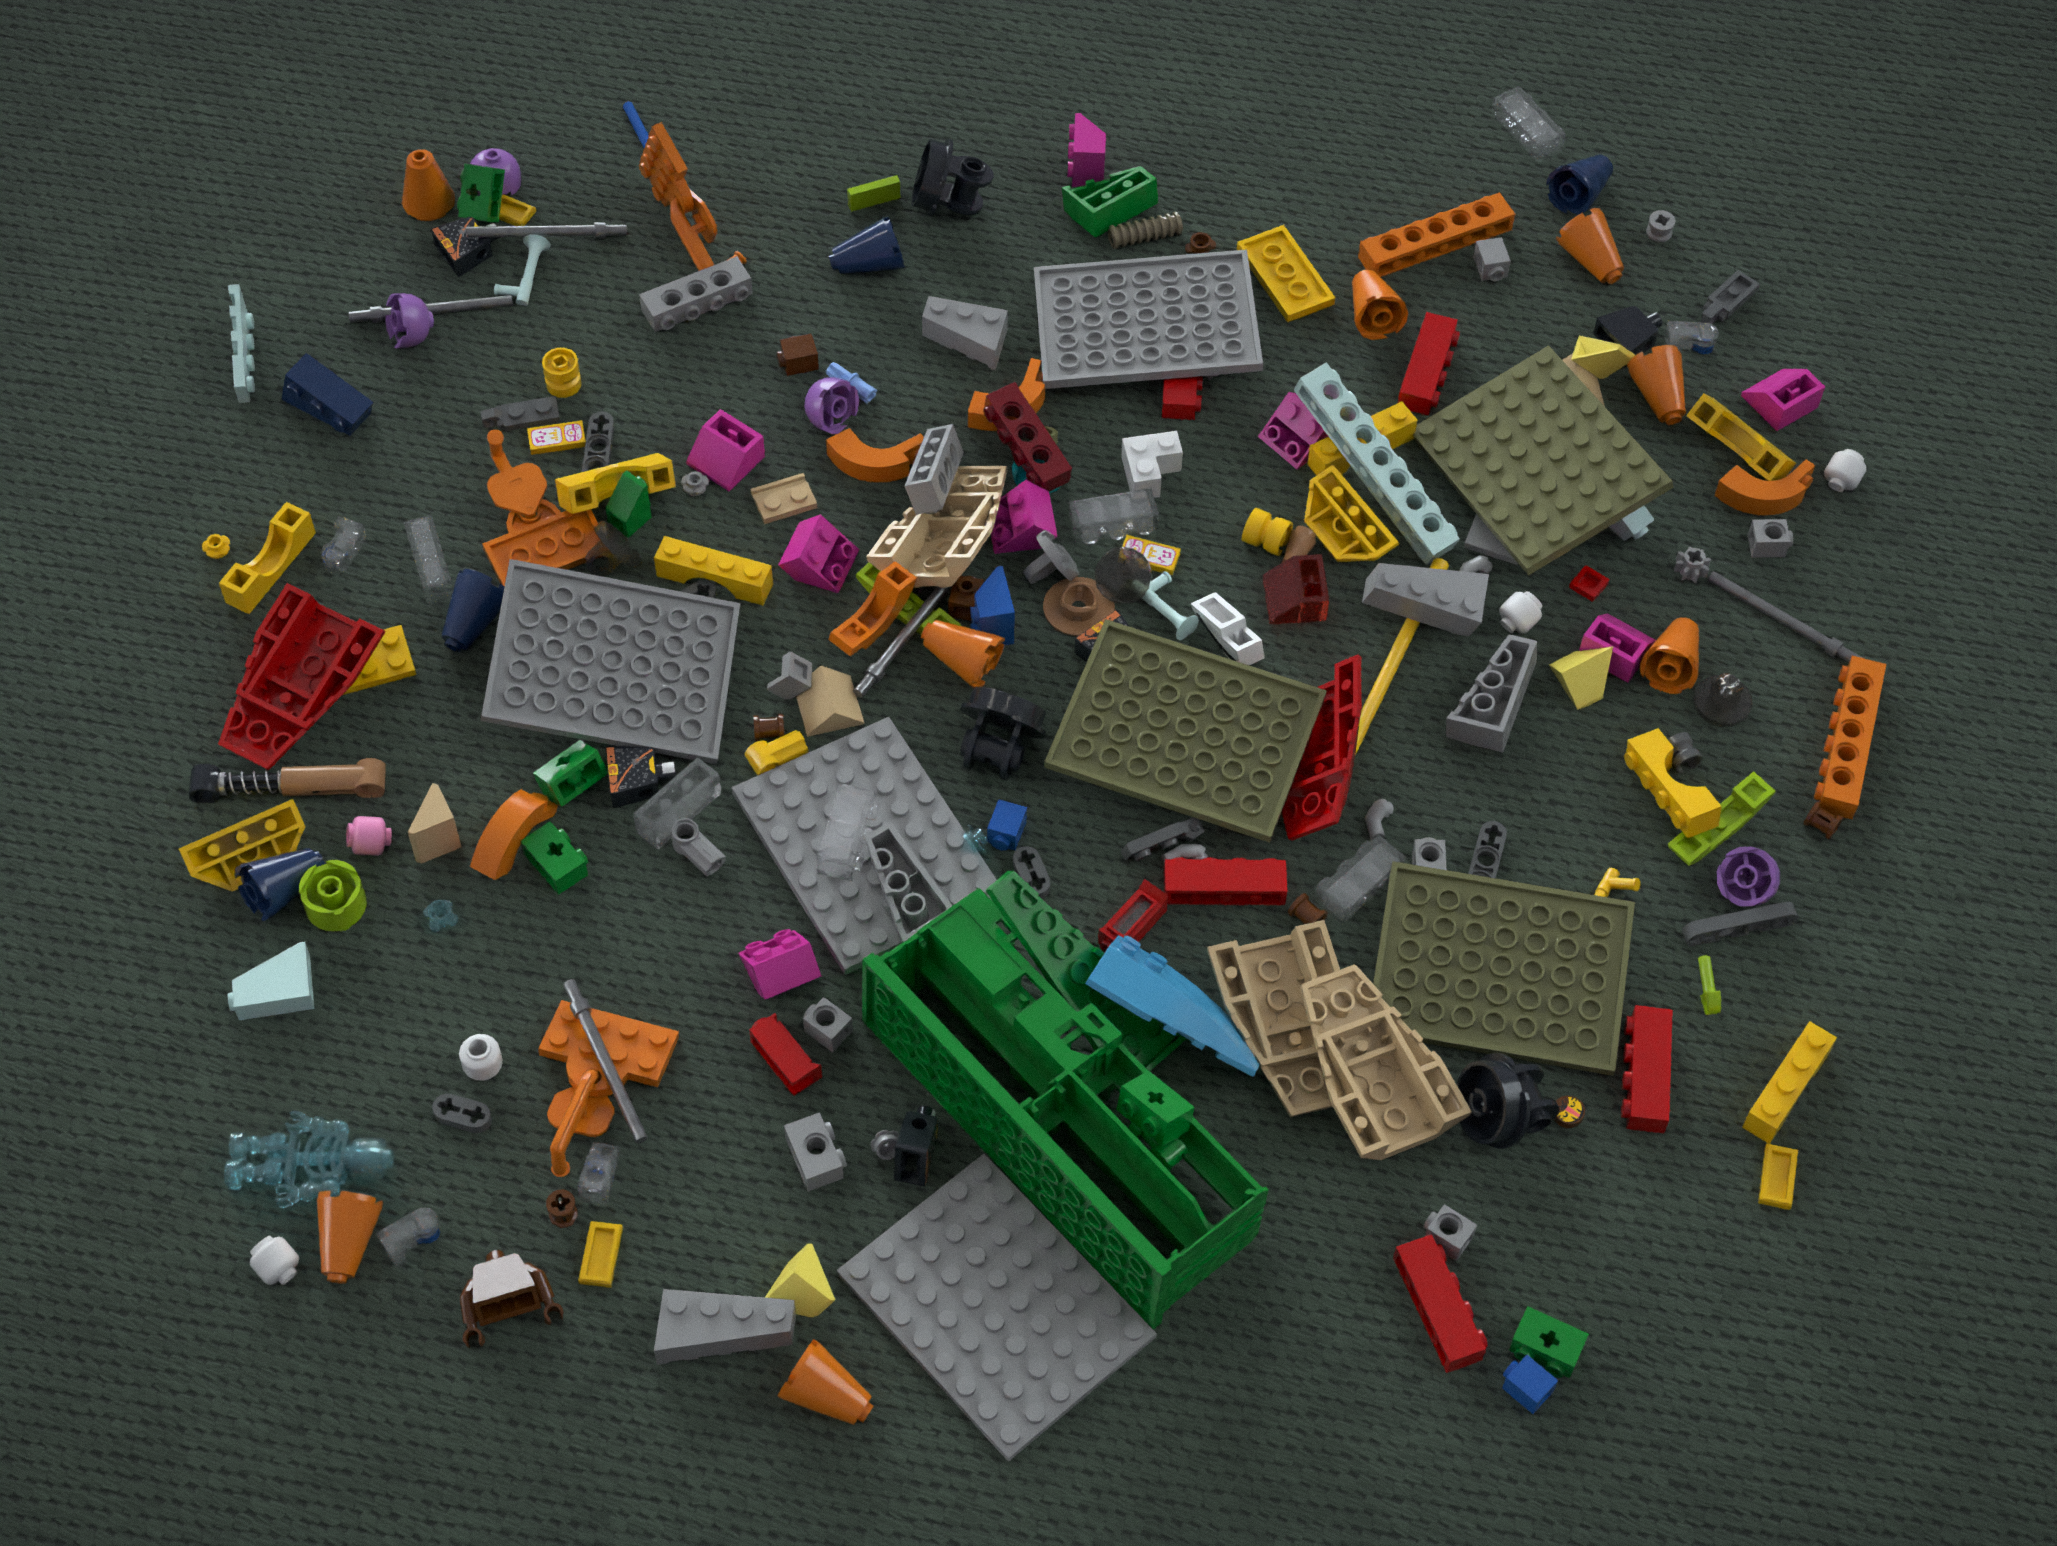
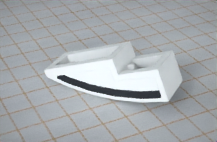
M1216 592L1191 603L1197 617L1229 659L1246 665H1251L1264 659L1262 639L1247 628L1245 617Z

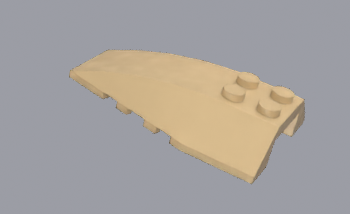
M958 466L943 509L934 514L923 513L916 515L914 509L909 507L903 512L904 518L900 522L893 521L887 527L866 556L867 561L880 571L896 561L917 577L914 585L915 588L923 586L946 588L953 586L971 564L993 531L1008 471L1007 466Z
M1321 920L1295 926L1290 935L1239 946L1237 940L1207 947L1224 1007L1260 1064L1259 1066L1289 1116L1294 1117L1333 1107L1300 989L1303 983L1340 970L1325 921Z
M1355 964L1301 984L1300 989L1331 1104L1361 1158L1383 1160L1436 1139L1472 1113L1441 1057L1435 1051L1431 1052L1422 1042L1423 1038L1415 1029L1412 1031L1401 1019L1402 1015L1394 1006L1390 1007L1382 999L1383 994Z

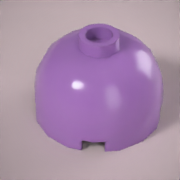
M493 148L483 150L476 154L470 164L505 169L502 195L509 192L513 195L521 186V171L518 162L513 155L505 150Z
M391 294L386 304V307H391V315H386L385 321L390 339L394 334L398 343L394 348H409L420 344L426 339L429 329L433 327L434 318L432 312L428 311L422 299L412 294ZM398 332H406V335L402 336L401 339L397 337Z
M827 377L820 379L808 390L804 405L805 413L815 427L830 434H838L847 426L841 424L851 415L856 416L858 412V391L854 386L850 385V382L841 378ZM833 417H842L841 423L834 424Z
M1738 847L1728 852L1725 856L1726 858L1717 869V884L1721 894L1732 903L1741 907H1757L1768 902L1776 894L1780 885V870L1776 861L1766 851L1755 847Z

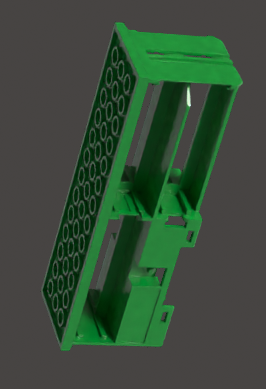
M977 888L917 930V933L890 952H886L880 957L872 952L862 959V1021L1049 1222L1154 1330L1162 1323L1163 1313L1172 1304L1251 1243L1258 1235L1268 1188L1261 1187L1192 1116L1189 1131L1178 1137L1188 1150V1154L1183 1159L1232 1209L1228 1215L1214 1225L1206 1219L1194 1196L1100 1100L1102 1098L1104 1101H1107L1110 1098V1091L1114 1088L1120 1093L1122 1085L1148 1070L1121 1043L1123 1034L1093 1003H1090L1079 1012L1075 1011L1014 948V942L1018 940V937L994 902L980 888ZM1002 922L1011 933L1007 935L997 924ZM1026 975L1044 994L1037 1001L1022 987L1021 979L1023 976ZM927 986L989 1052L994 1049L1010 1066V1074L1035 1100L1033 1101L1029 1097L1021 1104H1018L915 994ZM1092 1015L1103 1027L1098 1029L1088 1017ZM1075 1025L1077 1026L1075 1030L1066 1035L1064 1038L1060 1039L1061 1035H1063L1065 1032L1070 1030ZM1083 1034L1098 1038L1104 1043L1103 1046L1090 1055L1071 1050V1043ZM1063 1129L1176 1248L1170 1254L1168 1260L1162 1256L1051 1137Z

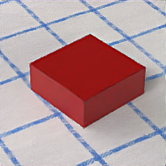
M1585 565L1570 582L1569 588L1593 602L1608 585L1610 579Z

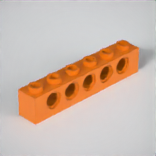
M1500 192L1491 196H1485L1474 202L1462 204L1457 208L1439 212L1426 219L1417 220L1409 225L1391 229L1386 233L1360 241L1358 258L1366 270H1373L1382 277L1472 245L1476 241L1486 240L1511 231L1515 213Z
M1851 656L1848 666L1842 665L1838 682L1843 683L1842 689L1838 688L1835 694L1833 705L1838 706V711L1832 712L1828 727L1834 729L1833 735L1827 736L1824 746V752L1829 753L1828 759L1823 758L1819 770V775L1824 777L1823 783L1818 782L1814 794V799L1819 800L1821 808L1833 815H1841L1848 819H1853L1859 805L1886 664Z

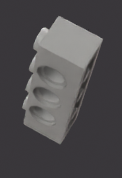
M736 256L641 293L639 296L641 310L654 332L662 329L669 330L675 324L685 320H695L700 314L708 311L720 310L724 305L733 301H743L753 293L751 277Z
M953 424L927 429L905 484V489L916 515L923 513L934 514L943 509L964 453Z

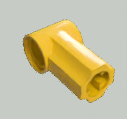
M795 730L769 743L764 740L755 742L747 748L744 755L758 776L807 754L808 747L800 731Z

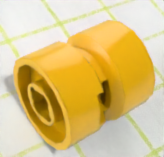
M555 348L548 351L542 359L548 392L558 398L573 396L581 388V375L576 354L567 348Z
M1256 507L1245 524L1242 541L1255 547L1263 544V549L1267 552L1280 556L1283 550H1280L1279 547L1286 546L1290 532L1293 529V522L1278 517L1272 520L1271 513Z

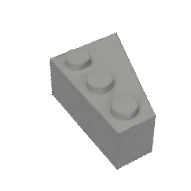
M928 296L922 315L923 336L951 350L953 348L965 354L966 357L972 360L976 359L988 365L989 368L996 370L1008 330V310Z

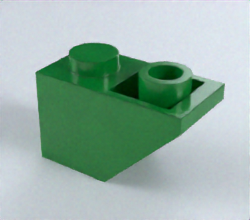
M626 470L622 474L606 506L608 524L627 538L652 518L648 485L640 476L635 477Z

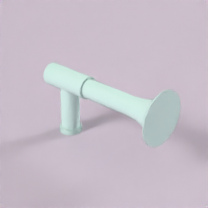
M527 235L523 238V243L529 248V254L520 287L495 284V296H516L517 305H528L539 256L542 251H547L551 247L550 242L539 235Z
M1164 571L1146 585L1139 579L1134 580L1130 585V589L1175 625L1177 629L1176 638L1179 641L1195 631L1199 621L1197 616L1193 615L1188 618L1181 616L1155 593L1156 590L1172 582L1168 572Z

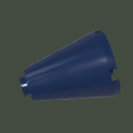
M1595 155L1557 167L1549 174L1546 181V186L1549 184L1550 193L1547 195L1554 207L1566 214L1567 210L1577 215L1588 211L1613 173L1611 161L1604 155Z
M890 217L882 218L833 247V254L829 255L833 271L838 269L840 274L905 268Z
M464 569L463 572L459 571L441 636L447 648L455 652H460L461 649L468 650L500 613L505 586L500 583L498 588L490 583L491 577L475 570Z
M306 848L243 863L235 868L234 874L235 879L241 877L242 885L238 886V889L245 904L254 914L259 909L263 914L261 920L265 921L272 918L300 894L299 883L304 873L314 865L317 867L324 865V860L318 851Z

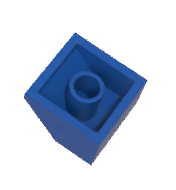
M998 566L974 595V607H970L972 620L970 628L999 635L1005 638L1002 644L1010 645L1014 644L1015 611L1003 566Z

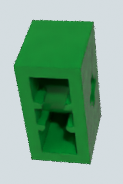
M464 163V169L460 176L462 183L461 196L457 202L458 217H473L479 221L499 222L505 169Z
M578 740L533 772L542 793L561 807L608 774V770L598 750L581 740Z
M550 821L522 839L521 846L524 856L559 895L588 876L586 864L589 862L580 848L576 850L573 848L567 833L562 828L557 829Z
M1148 1070L1121 1086L1116 1110L1163 1147L1189 1131L1195 1107Z
M1527 1306L1509 1351L1513 1352L1514 1356L1520 1361L1528 1355L1539 1365L1544 1366L1545 1370L1554 1377L1562 1378L1565 1376L1570 1378L1589 1334ZM1545 1342H1549L1551 1344L1550 1348H1546L1543 1346Z

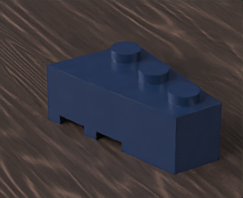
M307 353L285 374L281 400L331 425L338 432H344L351 436L371 414L373 402Z

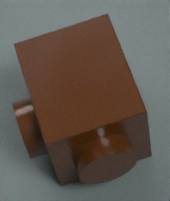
M812 333L780 339L781 351H777L776 356L779 368L785 367L787 376L819 370L818 353Z
M960 576L952 586L948 601V614L952 618L972 621L970 607H974V595L983 585L984 580L973 576Z

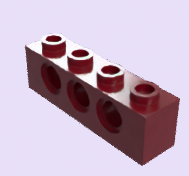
M1013 382L986 395L983 408L984 415L988 422H993L998 429L999 439L1004 445L1007 444L1009 446L1014 462L1017 466H1022L1026 472L1027 481L1049 492L1070 482L1072 467L1017 384ZM1007 416H1013V417H1015L1016 419H1015V420H1010V419H1007L1006 417H1007ZM1020 438H1028L1031 441L1025 442L1022 441ZM1040 459L1043 460L1045 463L1039 464L1034 460Z

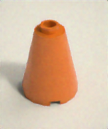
M422 149L415 150L408 155L406 161L402 197L403 208L408 215L415 217L417 220L433 221L440 219L454 207L455 194L432 153Z
M1600 208L1590 209L1592 214L1585 217L1581 213L1563 226L1559 231L1561 237L1556 236V240L1561 247L1601 283L1608 282V284H1613L1622 277L1624 266L1604 213Z
M1363 270L1354 276L1352 280L1354 321L1360 334L1364 338L1377 340L1388 338L1384 334L1394 331L1398 333L1406 324L1408 318V310L1404 300L1373 270Z
M1675 345L1656 346L1651 348L1653 353L1644 356L1643 352H1640L1630 359L1627 364L1628 372L1658 420L1662 423L1666 422L1667 425H1673L1680 422L1686 414L1682 354Z
M1675 619L1643 655L1640 663V673L1642 677L1646 676L1652 688L1669 694H1679L1682 690L1691 689L1694 686L1699 675V628L1691 619Z
M935 620L932 624L928 622L921 634V638L924 639L923 646L973 688L983 687L985 681L981 680L984 674H988L991 669H995L1004 649L1002 642L1005 641V638L999 635L940 620Z
M331 1191L319 1192L317 1198L321 1274L326 1275L329 1282L345 1284L347 1283V1278H354L382 1211L383 1201L376 1202V1198L373 1196L341 1191L338 1197H330Z
M815 1339L809 1344L792 1370L788 1381L784 1383L777 1395L785 1401L852 1425L856 1423L857 1419L863 1423L874 1406L869 1403L872 1396Z

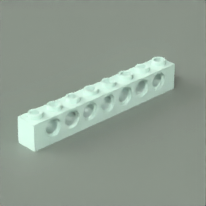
M1326 362L1301 377L1294 389L1295 393L1421 560L1428 565L1434 558H1439L1452 550L1460 539L1457 536L1455 527L1445 520L1439 506L1429 499L1420 481L1414 479L1408 471L1405 461L1395 454L1389 440L1384 435H1381L1374 426L1371 416L1364 413L1358 405L1355 395L1342 384L1339 374L1334 369H1331ZM1324 394L1330 395L1333 400L1326 398ZM1341 416L1347 417L1350 421L1343 420ZM1357 438L1364 439L1366 443H1361ZM1373 459L1379 460L1383 466L1376 464ZM1390 481L1397 483L1400 488L1394 487ZM1407 503L1414 505L1416 510L1409 508ZM1424 525L1429 526L1433 532L1427 531Z

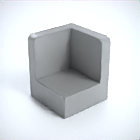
M791 651L782 658V675L768 683L767 690L783 699L796 697L811 688L812 663Z

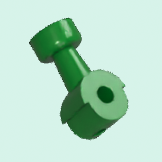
M1131 1122L1128 1127L1139 1140L1143 1139L1151 1147L1150 1152L1168 1171L1188 1154L1186 1146L1178 1138L1162 1147L1134 1123Z

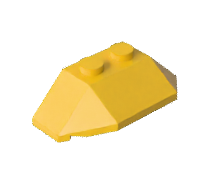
M1331 465L1310 480L1304 521L1337 562L1376 561L1399 545L1396 538L1334 465Z
M291 799L179 848V851L191 877L233 892L238 889V886L242 885L241 877L235 879L236 867L246 862L296 851L306 826L294 800Z

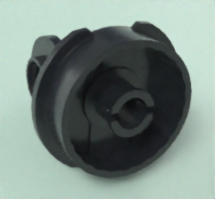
M949 138L946 139L945 143L929 139L918 166L911 205L926 210V215L929 217L934 215L937 204L944 205L950 210L963 215L978 214L983 207V199L978 194V190L980 187L990 185L994 177L992 169L982 160L971 156L952 155L953 140ZM947 176L955 178L953 184H945Z
M974 687L969 702L962 703L960 708L964 714L977 720L974 728L966 731L962 741L960 755L964 756L963 767L971 769L975 761L985 764L991 762V766L1001 768L1000 779L1007 781L1011 772L1017 773L1021 766L1025 752V746L1021 745L1023 736L1034 739L1044 738L1046 732L1041 727L1046 711L1038 705L1018 696L991 688ZM987 725L1013 732L1010 741L985 733Z
M1502 1053L1488 1054L1479 1061L1469 1063L1462 1070L1457 1081V1087L1472 1111L1468 1117L1460 1121L1465 1133L1477 1143L1488 1144L1497 1149H1505L1516 1145L1525 1133L1538 1132L1549 1126L1552 1120L1559 1114L1560 1108L1555 1100L1543 1099L1537 1085L1544 1077L1541 1066L1536 1064L1515 1065L1512 1058Z

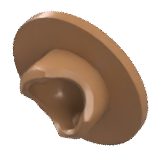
M1076 577L1072 581L1064 579L1057 582L1048 590L1043 602L1044 615L1050 625L1070 636H1079L1114 612L1115 608L1114 600L1109 590L1101 583L1085 577ZM1075 601H1082L1086 606L1075 607L1072 604Z

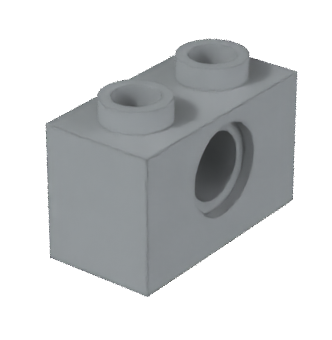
M820 1112L784 1125L785 1139L807 1191L843 1179V1167L847 1166L841 1148L835 1149L832 1140H835L830 1122L824 1123ZM816 1148L824 1150L818 1155L810 1153L811 1150Z

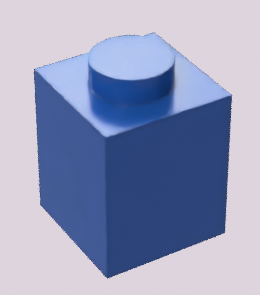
M999 799L987 828V843H991L993 847L999 850L1012 849L1016 851L1027 822V807Z
M1526 1355L1520 1363L1514 1360L1503 1373L1506 1379L1502 1389L1534 1414L1554 1392L1558 1380L1531 1357Z

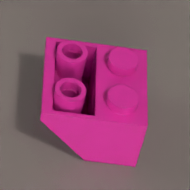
M1075 113V124H1069V140H1074V142H1069L1068 159H1073V162L1068 161L1067 177L1072 178V187H1081L1086 185L1085 181L1094 179L1095 182L1104 180L1106 133L1081 113Z
M1782 369L1741 393V396L1778 431L1817 409L1825 386L1808 369Z
M1288 392L1258 437L1295 469H1299L1308 462L1310 445L1329 436L1298 395Z
M720 409L702 426L686 463L719 486L730 491L765 457L764 439L761 434Z
M1025 480L1001 497L993 531L991 532L995 554L1041 549L1042 547L1036 536L1043 530L1051 532L1055 536L1054 538L1058 537L1049 491Z
M820 514L799 522L778 566L796 581L839 593L859 549Z
M1607 613L1597 616L1585 632L1579 651L1613 647L1608 672L1628 683L1639 669L1643 655L1656 640Z
M786 929L779 931L773 935V939L766 942H752L745 947L746 950L738 953L758 994L765 1000L821 977L810 942L795 930Z

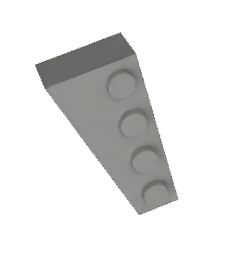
M1378 563L1366 578L1362 603L1458 635L1470 636L1482 623L1489 574Z
M1510 634L1507 636L1489 660L1487 668L1484 672H1480L1475 679V684L1459 700L1458 707L1447 716L1446 737L1499 752L1504 751L1537 662V641Z
M891 821L865 836L871 861L899 937L903 943L917 933V930L952 907V904Z
M663 1289L654 1346L656 1363L659 1365L669 1363L670 1361L684 1359L686 1361L719 1354L720 1356L731 1354L732 1352L754 1351L792 1345L796 1320L795 1300Z

